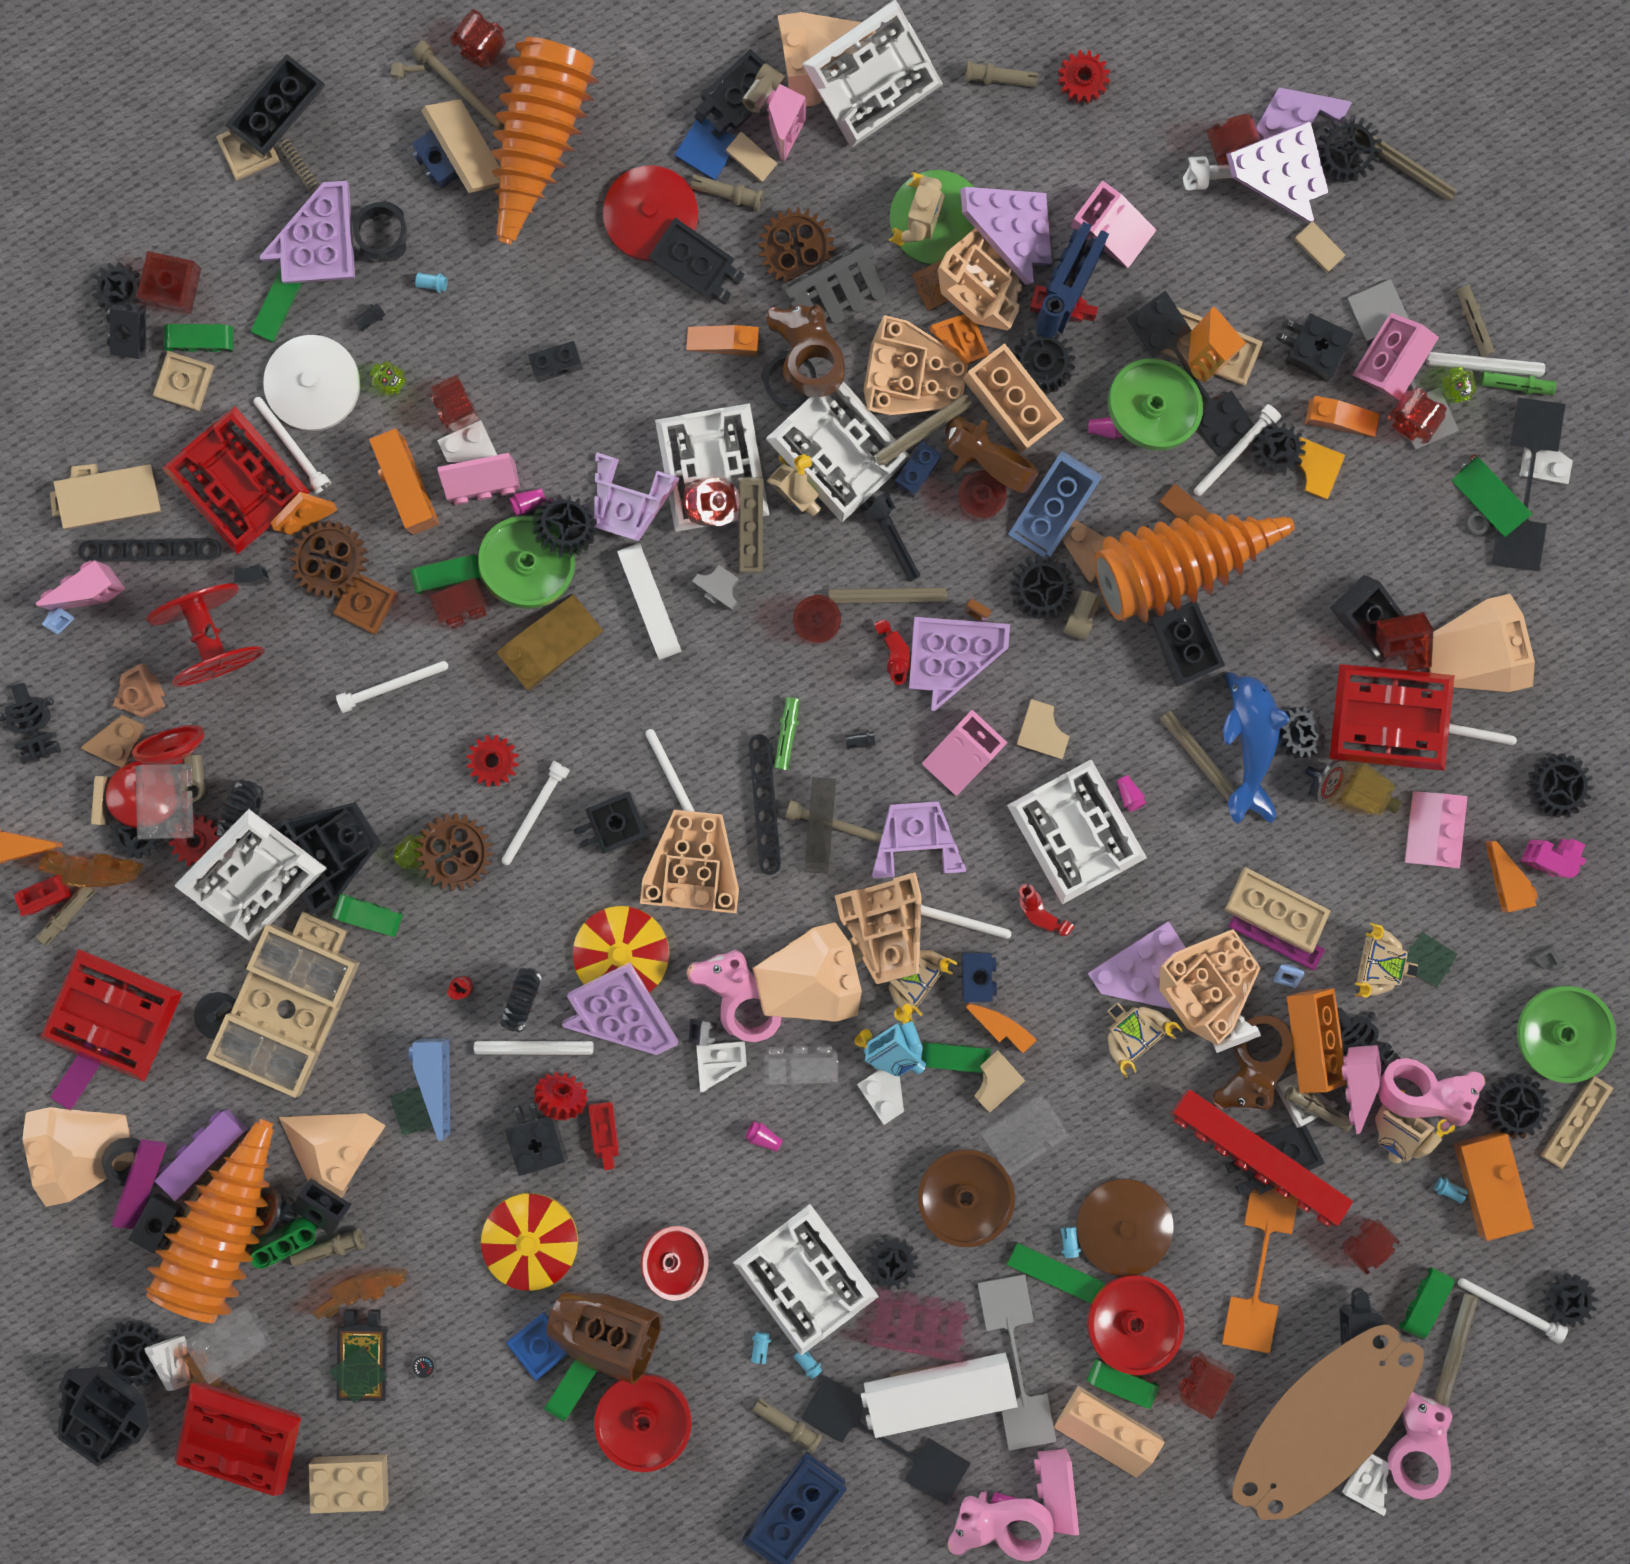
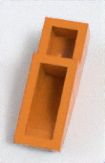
M969 1002L965 1005L998 1042L1007 1036L1024 1053L1037 1041L1026 1029L1011 1018L981 1005Z

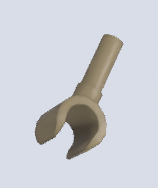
M395 62L391 67V78L403 80L404 72L425 71L424 65L405 66L402 63Z

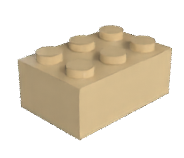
M387 1454L314 1457L309 1463L310 1513L384 1511L389 1503Z

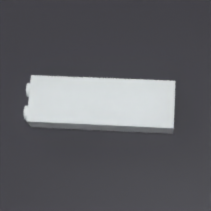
M1006 1352L864 1383L865 1392L861 1393L863 1407H868L870 1412L869 1415H866L868 1429L874 1430L875 1438L1018 1407Z

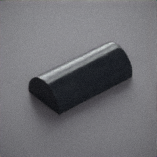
M286 54L225 126L233 137L246 149L263 159L324 89L325 84Z

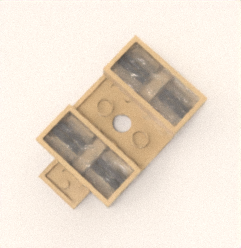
M305 911L301 913L293 932L274 924L266 925L246 970H249V973L231 1013L225 1015L206 1059L296 1098L302 1095L360 964L359 961L338 953L348 930ZM283 1000H290L296 1008L295 1014L289 1019L282 1018L277 1011L279 1003Z

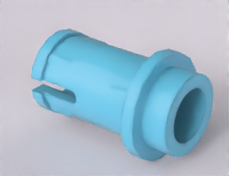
M418 272L415 285L416 288L436 290L437 293H441V291H446L448 281L447 277H444L443 274L430 275Z
M1440 1177L1434 1187L1438 1195L1441 1196L1443 1194L1459 1204H1462L1466 1199L1463 1195L1468 1194V1190L1449 1182L1447 1177Z
M1076 1227L1061 1228L1064 1248L1061 1252L1064 1254V1257H1079L1081 1249H1078Z
M755 1332V1336H752L754 1346L751 1362L766 1364L768 1343L771 1342L769 1333Z
M808 1351L803 1355L797 1352L793 1356L806 1372L805 1376H809L811 1380L822 1372L821 1364L817 1363Z

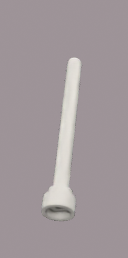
M261 397L254 398L255 406L310 477V487L317 494L323 491L322 485H325L327 488L331 484L328 477L316 471Z
M1267 404L1262 409L1259 416L1260 420L1194 489L1196 496H1201L1257 435L1261 433L1264 427L1276 423L1281 418L1280 413L1274 407Z
M442 661L355 694H347L346 692L336 695L338 705L342 713L351 711L352 707L356 706V703L448 669V663Z
M1454 724L1449 726L1450 734L1507 745H1514L1517 742L1516 737Z
M648 729L646 737L683 810L695 812L654 730Z
M552 762L549 768L551 771L548 774L550 775L548 781L502 858L504 865H509L512 862L557 782L567 777L570 770L565 766H561L558 762Z
M921 905V915L1005 939L1011 937V931L1008 929Z
M1464 1278L1458 1280L1460 1288L1545 1331L1546 1335L1553 1342L1561 1344L1564 1341L1568 1332L1567 1326L1564 1327L1559 1322L1548 1323Z

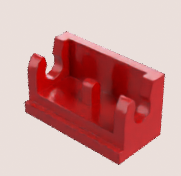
M63 872L14 894L21 917L35 914L72 896Z

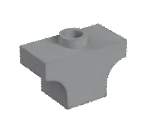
M720 565L717 566L713 573L709 575L697 574L693 579V584L706 592L704 597L710 602L716 604L718 601L731 611L738 604L733 597V589L739 582V579Z

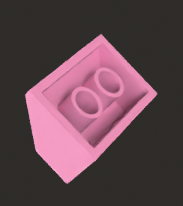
M779 84L777 90H772L768 97L767 104L769 106L767 111L769 112L770 130L780 160L785 162L806 121V97Z
M1390 313L1352 376L1383 394L1400 401L1439 337L1423 324Z
M509 453L437 467L446 498L450 503L454 502V505L467 504L468 499L476 497L479 501L492 498L491 494L501 493V496L515 494L516 489H520L515 460Z
M1412 791L1405 863L1460 868L1468 796Z
M1067 1449L1037 1452L1038 1459H1034L1035 1474H1040L1041 1483L1036 1484L1038 1499H1043V1506L1052 1516L1054 1522L1053 1532L1079 1535L1072 1462Z

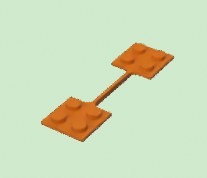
M1273 1188L1261 1195L1258 1194L1256 1189L1250 1191L1244 1225L1261 1228L1265 1236L1253 1296L1249 1299L1230 1297L1222 1340L1224 1345L1270 1353L1278 1305L1264 1303L1258 1299L1269 1235L1274 1231L1292 1234L1297 1210V1202L1290 1197L1285 1199L1275 1192L1277 1188Z

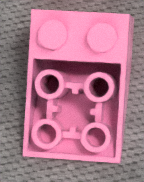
M1103 180L1071 224L1073 229L1076 228L1078 230L1083 221L1092 225L1087 238L1089 241L1092 236L1097 238L1100 230L1110 233L1103 251L1127 269L1156 232V229L1122 194Z
M95 560L88 561L80 567L81 571L74 576L69 575L60 581L61 585L56 589L44 592L40 596L41 599L36 602V605L48 610H54L59 607L69 609L104 604L124 591L125 587L108 565Z
M971 710L922 762V765L957 796L1008 742Z
M1378 1045L1348 1048L1347 1056L1343 1057V1078L1347 1080L1346 1098L1347 1103H1350L1351 1111H1349L1351 1126L1355 1125L1356 1134L1361 1133L1380 1086L1381 1063Z

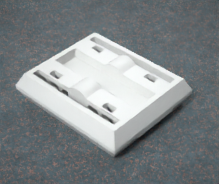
M893 0L802 63L851 148L943 85L931 60L896 0ZM889 20H891V22L888 23L886 26L872 34L864 41L859 42V40H861L863 37L878 29L881 25V22L886 23ZM883 30H885L886 33H887L886 36H885V35H881V36L877 35V34H879L880 32H882ZM854 44V47H852L844 55H842L841 57L833 61L831 64L820 70L821 67L830 62L832 56H839L841 53H843V51H845ZM836 63V65H837V67H838L837 70H835V69L829 70V69H828V68H830L832 65H834V64ZM907 74H910V76L912 77L911 79H902ZM921 75L923 76V82L893 102V100L901 95L900 89L909 86L913 80L919 79ZM887 104L889 105L855 129L851 123L860 120L864 114L870 113L874 107L883 108ZM861 107L863 112L855 114L857 109Z
M844 381L835 393L860 418L861 424L855 418L851 420L830 395L810 397L766 438L792 468L796 469L794 459L798 455L791 452V447L782 438L783 436L802 455L810 456L813 469H804V472L807 473V482L819 494L818 497L841 523L911 458L904 451L885 465L879 466L870 452L878 453L879 449L868 439L870 434L865 428L868 427L884 447L896 439L867 410V407ZM831 406L833 408L837 407L839 409L837 416L830 409ZM793 441H801L803 443L801 445L802 448L800 449ZM816 473L821 475L845 502L844 505L837 498L831 496V491L815 476ZM835 485L838 487L841 485L844 488L841 494L834 487Z
M750 403L655 420L664 473L676 477L683 476L686 486L691 519L684 520L677 484L669 495L675 532L738 521V478H745L742 465L750 464L752 477H763ZM736 418L742 419L749 456L746 459H741L734 421ZM673 429L676 430L682 470L677 471L674 468L668 431ZM734 430L735 435L729 436L728 431ZM685 438L686 444H680L679 440ZM763 482V516H769ZM696 497L697 506L696 503L690 504V499H695Z
M1092 760L1083 763L1007 805L1062 904L1147 858ZM1087 776L1107 812L1102 813L1099 806H1095L1080 778ZM1078 791H1085L1086 795L1083 796L1084 800H1082ZM1023 809H1029L1047 845L1042 846L1033 826L1029 824L1028 817ZM1041 814L1042 819L1039 820L1040 824L1038 823L1034 815L1038 816ZM1109 817L1130 853V856L1126 858L1108 829L1110 825L1106 819ZM1108 843H1110V845L1114 843V845L1116 846L1113 849V853L1110 850ZM1051 849L1071 888L1067 889L1062 878H1059L1057 869L1046 853L1048 850ZM1064 867H1066V869L1069 867L1072 869V872L1069 873V877Z
M248 809L175 884V887L229 928L235 930L248 941L253 942L263 932L265 926L271 924L326 867ZM252 832L251 839L249 840L247 837ZM237 838H241L239 842L235 846H233L236 843ZM218 860H220V861L207 873V871H208ZM298 867L304 870L280 895L283 882L286 884L290 879L289 876L296 874ZM213 872L212 878L209 879L208 876ZM253 902L252 908L250 909L248 906ZM260 906L265 908L253 922L250 920V916L255 915Z
M811 1204L733 1262L800 1355H803L879 1297ZM807 1220L812 1228L819 1233L820 1239L826 1244L833 1256L828 1257L804 1225V1221ZM807 1232L813 1239V1242L810 1241L807 1243V1241L805 1240L808 1237ZM754 1259L775 1286L774 1291L778 1295L776 1299H774L766 1285L749 1264ZM836 1260L846 1271L849 1278L856 1283V1287L861 1295L857 1296L834 1265ZM767 1263L773 1269V1272L770 1271L769 1273H767V1271L765 1270L766 1268H768L766 1265ZM843 1281L850 1289L849 1291L847 1290L844 1292L842 1290V1288L844 1287ZM781 1302H783L787 1309H792L809 1334L803 1337L788 1315L785 1314L779 1305ZM803 1312L809 1318V1321L805 1323L802 1320L804 1318Z

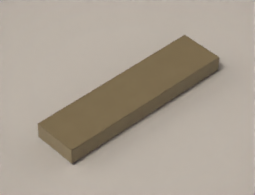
M763 477L738 478L739 572H763Z

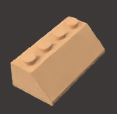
M1005 343L969 370L962 378L1021 454L1064 420Z
M1077 1386L1054 1425V1428L1135 1478L1154 1462L1165 1443L1159 1434L1080 1386Z

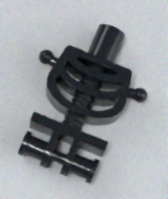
M25 683L11 686L16 703L5 707V715L0 714V721L6 720L7 726L12 732L29 734L30 740L15 744L17 750L29 748V752L19 753L22 764L25 765L33 760L38 762L41 755L44 758H49L50 754L61 753L58 741H54L50 745L46 744V741L57 738L56 733L51 732L40 736L38 732L49 723L51 714L47 706L53 705L54 700L48 698L44 702L42 697L30 698ZM22 714L24 718L16 719L14 715ZM42 717L41 721L36 724L35 721ZM15 723H25L26 729L17 728ZM36 744H39L41 750L37 751Z
M1341 1007L1337 1009L1343 1054L1347 1056V1049L1350 1047L1375 1045L1379 1037V1031L1370 1022L1376 1017L1374 1012H1369L1367 1018L1357 1015L1351 1020ZM1365 1025L1364 1030L1362 1031V1033H1360L1359 1031ZM1370 1031H1371V1032H1372L1371 1038H1370V1040L1367 1042V1040H1365V1039L1367 1038V1036L1369 1035V1033H1370ZM1351 1038L1353 1040L1352 1042L1347 1044L1343 1043L1344 1041H1347ZM1387 1042L1378 1049L1380 1061L1382 1062L1381 1076L1383 1075L1382 1070L1384 1068H1387L1395 1060L1401 1059L1394 1050H1391L1387 1057L1383 1056L1392 1048Z

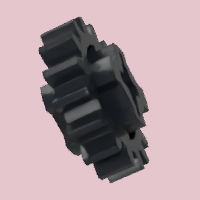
M117 262L116 267L108 263V270L100 268L99 270L102 275H94L98 282L91 285L97 291L92 296L99 300L97 305L101 308L105 307L104 310L106 312L116 301H124L123 303L136 304L137 301L144 302L140 294H145L146 290L140 286L144 285L145 281L139 278L141 274L137 270L133 271V267L129 264L124 268L121 262ZM114 282L119 285L123 295L117 292Z
M1273 423L1272 430L1264 427V435H1257L1256 438L1260 442H1255L1253 448L1258 449V451L1253 453V457L1260 458L1257 466L1264 464L1265 473L1272 469L1273 476H1276L1277 471H1281L1284 476L1288 468L1292 472L1295 471L1296 467L1294 464L1301 465L1302 459L1300 457L1306 454V451L1301 448L1305 446L1306 442L1299 441L1302 433L1300 432L1295 435L1294 426L1288 430L1286 429V423H1283L1281 428H1278L1276 423ZM1274 435H1283L1282 437L1278 438L1272 437ZM1291 440L1295 445V452L1290 448ZM1285 442L1283 451H1280L1274 457L1275 449ZM1263 446L1269 451L1268 459L1264 455ZM1279 461H1286V462H1287V463H1284V464H1276V463L1279 462Z
M1296 706L1284 711L1290 721L1280 728L1278 739L1282 741L1280 748H1287L1286 755L1293 754L1294 759H1303L1317 754V748L1323 745L1319 739L1325 738V735L1320 733L1324 726L1317 723L1320 717H1313L1314 710L1307 711L1306 706Z
M116 820V825H110V828L114 829V833L109 834V837L116 840L111 845L113 847H120L118 850L119 854L127 852L126 858H133L135 854L136 859H142L143 853L146 856H151L150 849L158 850L159 847L156 842L163 841V838L158 835L164 831V828H158L157 825L150 827L151 832L148 828L126 826ZM137 829L140 834L145 836H136L128 830ZM145 840L149 841L144 847L138 849L142 842Z
M885 1236L883 1244L877 1240L875 1242L877 1248L869 1249L872 1257H866V1262L872 1263V1265L866 1267L867 1272H874L871 1275V1280L873 1281L878 1278V1286L881 1287L886 1283L887 1290H890L892 1285H896V1288L899 1290L900 1283L902 1282L905 1285H909L907 1278H915V1273L912 1269H918V1264L913 1263V1261L918 1259L917 1254H911L914 1247L912 1245L906 1247V1239L899 1243L897 1236L893 1237V1241H889L887 1236ZM889 1248V1252L885 1255H879L881 1251ZM899 1249L907 1255L908 1260L900 1257L898 1254ZM894 1253L896 1263L898 1264H895L893 1266L892 1272L890 1273L889 1264L886 1262L891 1261V1258L893 1257ZM876 1266L884 1269L886 1277L879 1273ZM900 1271H905L900 1277L895 1278V1275Z
M1564 1273V1279L1556 1275L1555 1283L1547 1282L1551 1288L1550 1290L1543 1289V1292L1548 1296L1542 1299V1302L1548 1305L1544 1311L1551 1314L1550 1318L1553 1321H1559L1564 1327L1568 1323L1570 1327L1575 1328L1576 1321L1584 1325L1583 1318L1592 1319L1589 1312L1590 1310H1597V1308L1592 1306V1302L1598 1301V1298L1591 1296L1595 1289L1591 1286L1587 1287L1589 1281L1586 1279L1581 1280V1276L1577 1274L1571 1277L1570 1274ZM1566 1285H1572L1570 1288L1567 1289L1562 1288ZM1568 1297H1571V1299L1573 1300L1571 1304H1569V1301L1567 1300ZM1571 1312H1577L1574 1315H1569Z

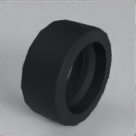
M130 1137L121 1138L112 1142L104 1150L102 1155L104 1174L113 1184L125 1186L130 1170L122 1172L113 1169V1160L123 1153H136L140 1140Z

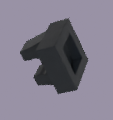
M690 1019L688 1043L701 1046L715 1043L716 1038L709 1037V1030L712 1028L717 1029V1024L701 1019Z

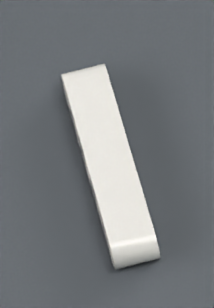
M637 543L617 551L659 660L682 652L641 544Z

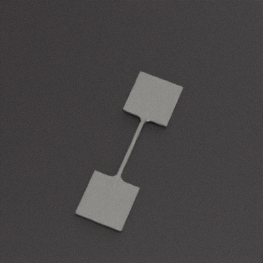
M1391 279L1347 298L1366 342L1376 337L1390 313L1409 319ZM1412 380L1410 383L1413 391L1412 399L1396 406V409L1414 449L1417 450L1458 432L1459 429L1440 387L1421 394Z
M1025 1274L979 1282L978 1289L986 1331L1005 1328L1009 1331L1020 1386V1396L1016 1399L1018 1407L1002 1411L1009 1451L1056 1442L1048 1394L1028 1396L1024 1392L1013 1330L1016 1326L1034 1322Z

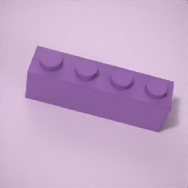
M229 1109L223 1112L218 1110L209 1119L211 1124L206 1129L200 1128L192 1136L194 1141L188 1147L186 1145L181 1147L175 1153L177 1158L171 1164L167 1162L158 1171L160 1176L155 1182L174 1201L182 1198L249 1130Z

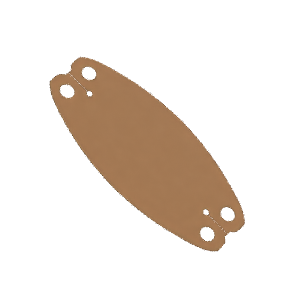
M1387 1324L1373 1327L1357 1335L1315 1364L1281 1397L1258 1429L1236 1474L1232 1491L1233 1500L1244 1507L1251 1506L1256 1509L1258 1517L1262 1520L1287 1519L1312 1505L1339 1486L1371 1456L1399 1418L1419 1378L1424 1362V1350L1413 1342L1405 1343L1399 1338V1332ZM1378 1335H1384L1388 1338V1344L1385 1348L1377 1349L1373 1346V1339ZM1404 1353H1409L1414 1357V1362L1409 1367H1402L1398 1362L1399 1357ZM1380 1361H1385L1386 1363L1384 1366L1379 1365ZM1252 1482L1257 1485L1258 1489L1254 1495L1247 1496L1243 1493L1242 1488L1246 1483ZM1272 1483L1276 1484L1275 1489L1270 1487ZM1273 1500L1281 1501L1283 1503L1282 1511L1271 1513L1268 1510L1269 1503Z

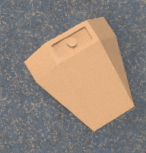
M884 315L870 348L864 384L867 410L889 416L941 410L963 396L965 381L962 378L967 373L968 365H965L943 343L910 322Z
M1511 594L1484 600L1422 639L1429 672L1455 675L1453 688L1512 692L1533 687L1535 660L1524 615Z
M674 810L642 879L640 904L737 913L739 887L723 815Z
M1234 929L1171 955L1160 966V992L1188 1030L1217 1045L1233 1030L1261 967Z

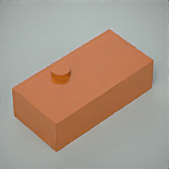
M395 428L370 438L369 441L380 465V469L377 470L379 477L383 483L387 482L405 529L415 535L439 525L440 523L405 437Z
M1335 988L1307 990L1287 996L1300 1093L1328 1092L1347 1085V1080H1344L1342 1072L1344 1054Z
M1498 1131L1454 1143L1479 1237L1490 1241L1534 1229L1508 1134Z

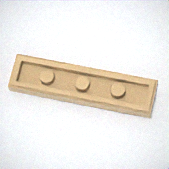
M1596 1076L1589 1078L1540 1156L1563 1169L1614 1088Z

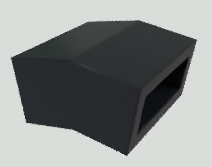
M260 564L247 568L234 567V583L238 585L257 586L270 582L266 567Z

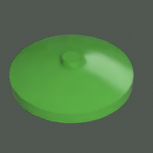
M930 170L919 173L926 177L938 179L942 184L940 191L946 196L931 240L924 238L921 241L905 242L901 247L899 246L908 257L925 265H931L942 260L949 249L975 228L962 214L960 189L973 187V185L960 175L945 170ZM913 177L900 187L893 199L890 209L891 232L894 228L903 232L908 230V215L917 191L916 188L908 186V183L912 182Z
M1149 358L1127 365L1114 379L1108 394V410L1117 430L1127 440L1145 449L1162 451L1182 445L1193 435L1202 419L1203 402L1196 383L1182 368L1165 360Z
M533 516L512 517L495 525L484 537L478 556L480 577L489 592L505 604L523 609L543 607L559 599L568 589L575 570L574 552L570 559L566 553H563L562 558L559 559L558 552H554L550 556L549 548L542 550V542L536 543L535 538L537 535L532 533L534 527L532 524ZM550 532L551 535L558 539L557 535Z
M1556 986L1541 991L1526 1004L1518 1021L1517 1041L1524 1060L1539 1075L1556 1082L1576 1083L1593 1077L1607 1065L1615 1049L1616 1026L1610 1010L1598 996L1579 987Z

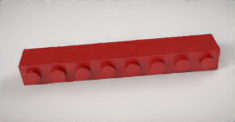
M1190 1089L1183 1093L1170 1113V1116L1175 1118L1173 1122L1183 1129L1188 1127L1194 1131V1137L1203 1143L1208 1141L1215 1146L1214 1150L1224 1157L1229 1155L1235 1159L1234 1164L1244 1171L1251 1170L1256 1174L1255 1178L1265 1185L1270 1183L1277 1188L1275 1192L1285 1199L1290 1197L1297 1202L1296 1207L1305 1213L1312 1212L1318 1216L1316 1220L1326 1227L1330 1225L1339 1226L1354 1202Z

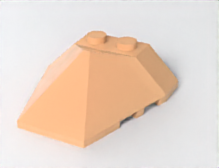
M803 12L778 15L788 88L806 97V107L815 106L821 103L823 99L802 63L862 22ZM876 30L863 37L861 40H859V42H862L868 37H870L872 34L876 32ZM854 44L845 51H843V53H841L839 56H832L830 62L821 67L820 70H822L823 68L831 64L833 61L844 55L847 51L854 47ZM835 63L834 65H832V66H831L830 68H828V69H829V70H832V69L837 70L838 67H837V65H836V63Z
M974 228L946 252L938 268L941 294L975 324L1009 330L1019 312L1017 297L1022 287V284L1019 283L1020 278Z
M916 872L893 878V881L869 888L835 895L840 920L844 926L847 925L853 936L851 939L854 945H858L864 956L862 959L876 984L919 974L921 892Z
M836 922L811 928L807 933L789 943L785 948L753 967L764 1016L832 1022L858 1016L862 990L851 944Z
M54 1107L26 1112L23 1144L32 1186L45 1207L70 1202L107 1179L102 1166V1155L112 1142L130 1137L126 1115ZM128 1152L117 1156L112 1162L113 1169L122 1171L132 1165L135 1158L134 1153Z

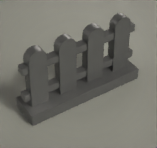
M864 240L782 285L781 288L788 298L793 297L794 300L790 302L792 307L799 304L809 307L814 306L811 298L818 295L825 308L826 318L829 317L834 323H840L844 319L843 308L850 305L851 309L856 312L864 309L865 301L863 297L871 294L874 299L882 300L886 295L884 286L887 285L885 278L880 280L873 265L877 263L874 256L869 257L874 251L870 243ZM856 263V266L851 269L848 268V266ZM859 272L867 286L859 291L852 277ZM835 274L836 277L829 281L827 280L828 277ZM837 284L840 285L846 297L841 302H838L831 288ZM814 286V289H812L811 291H806V289Z

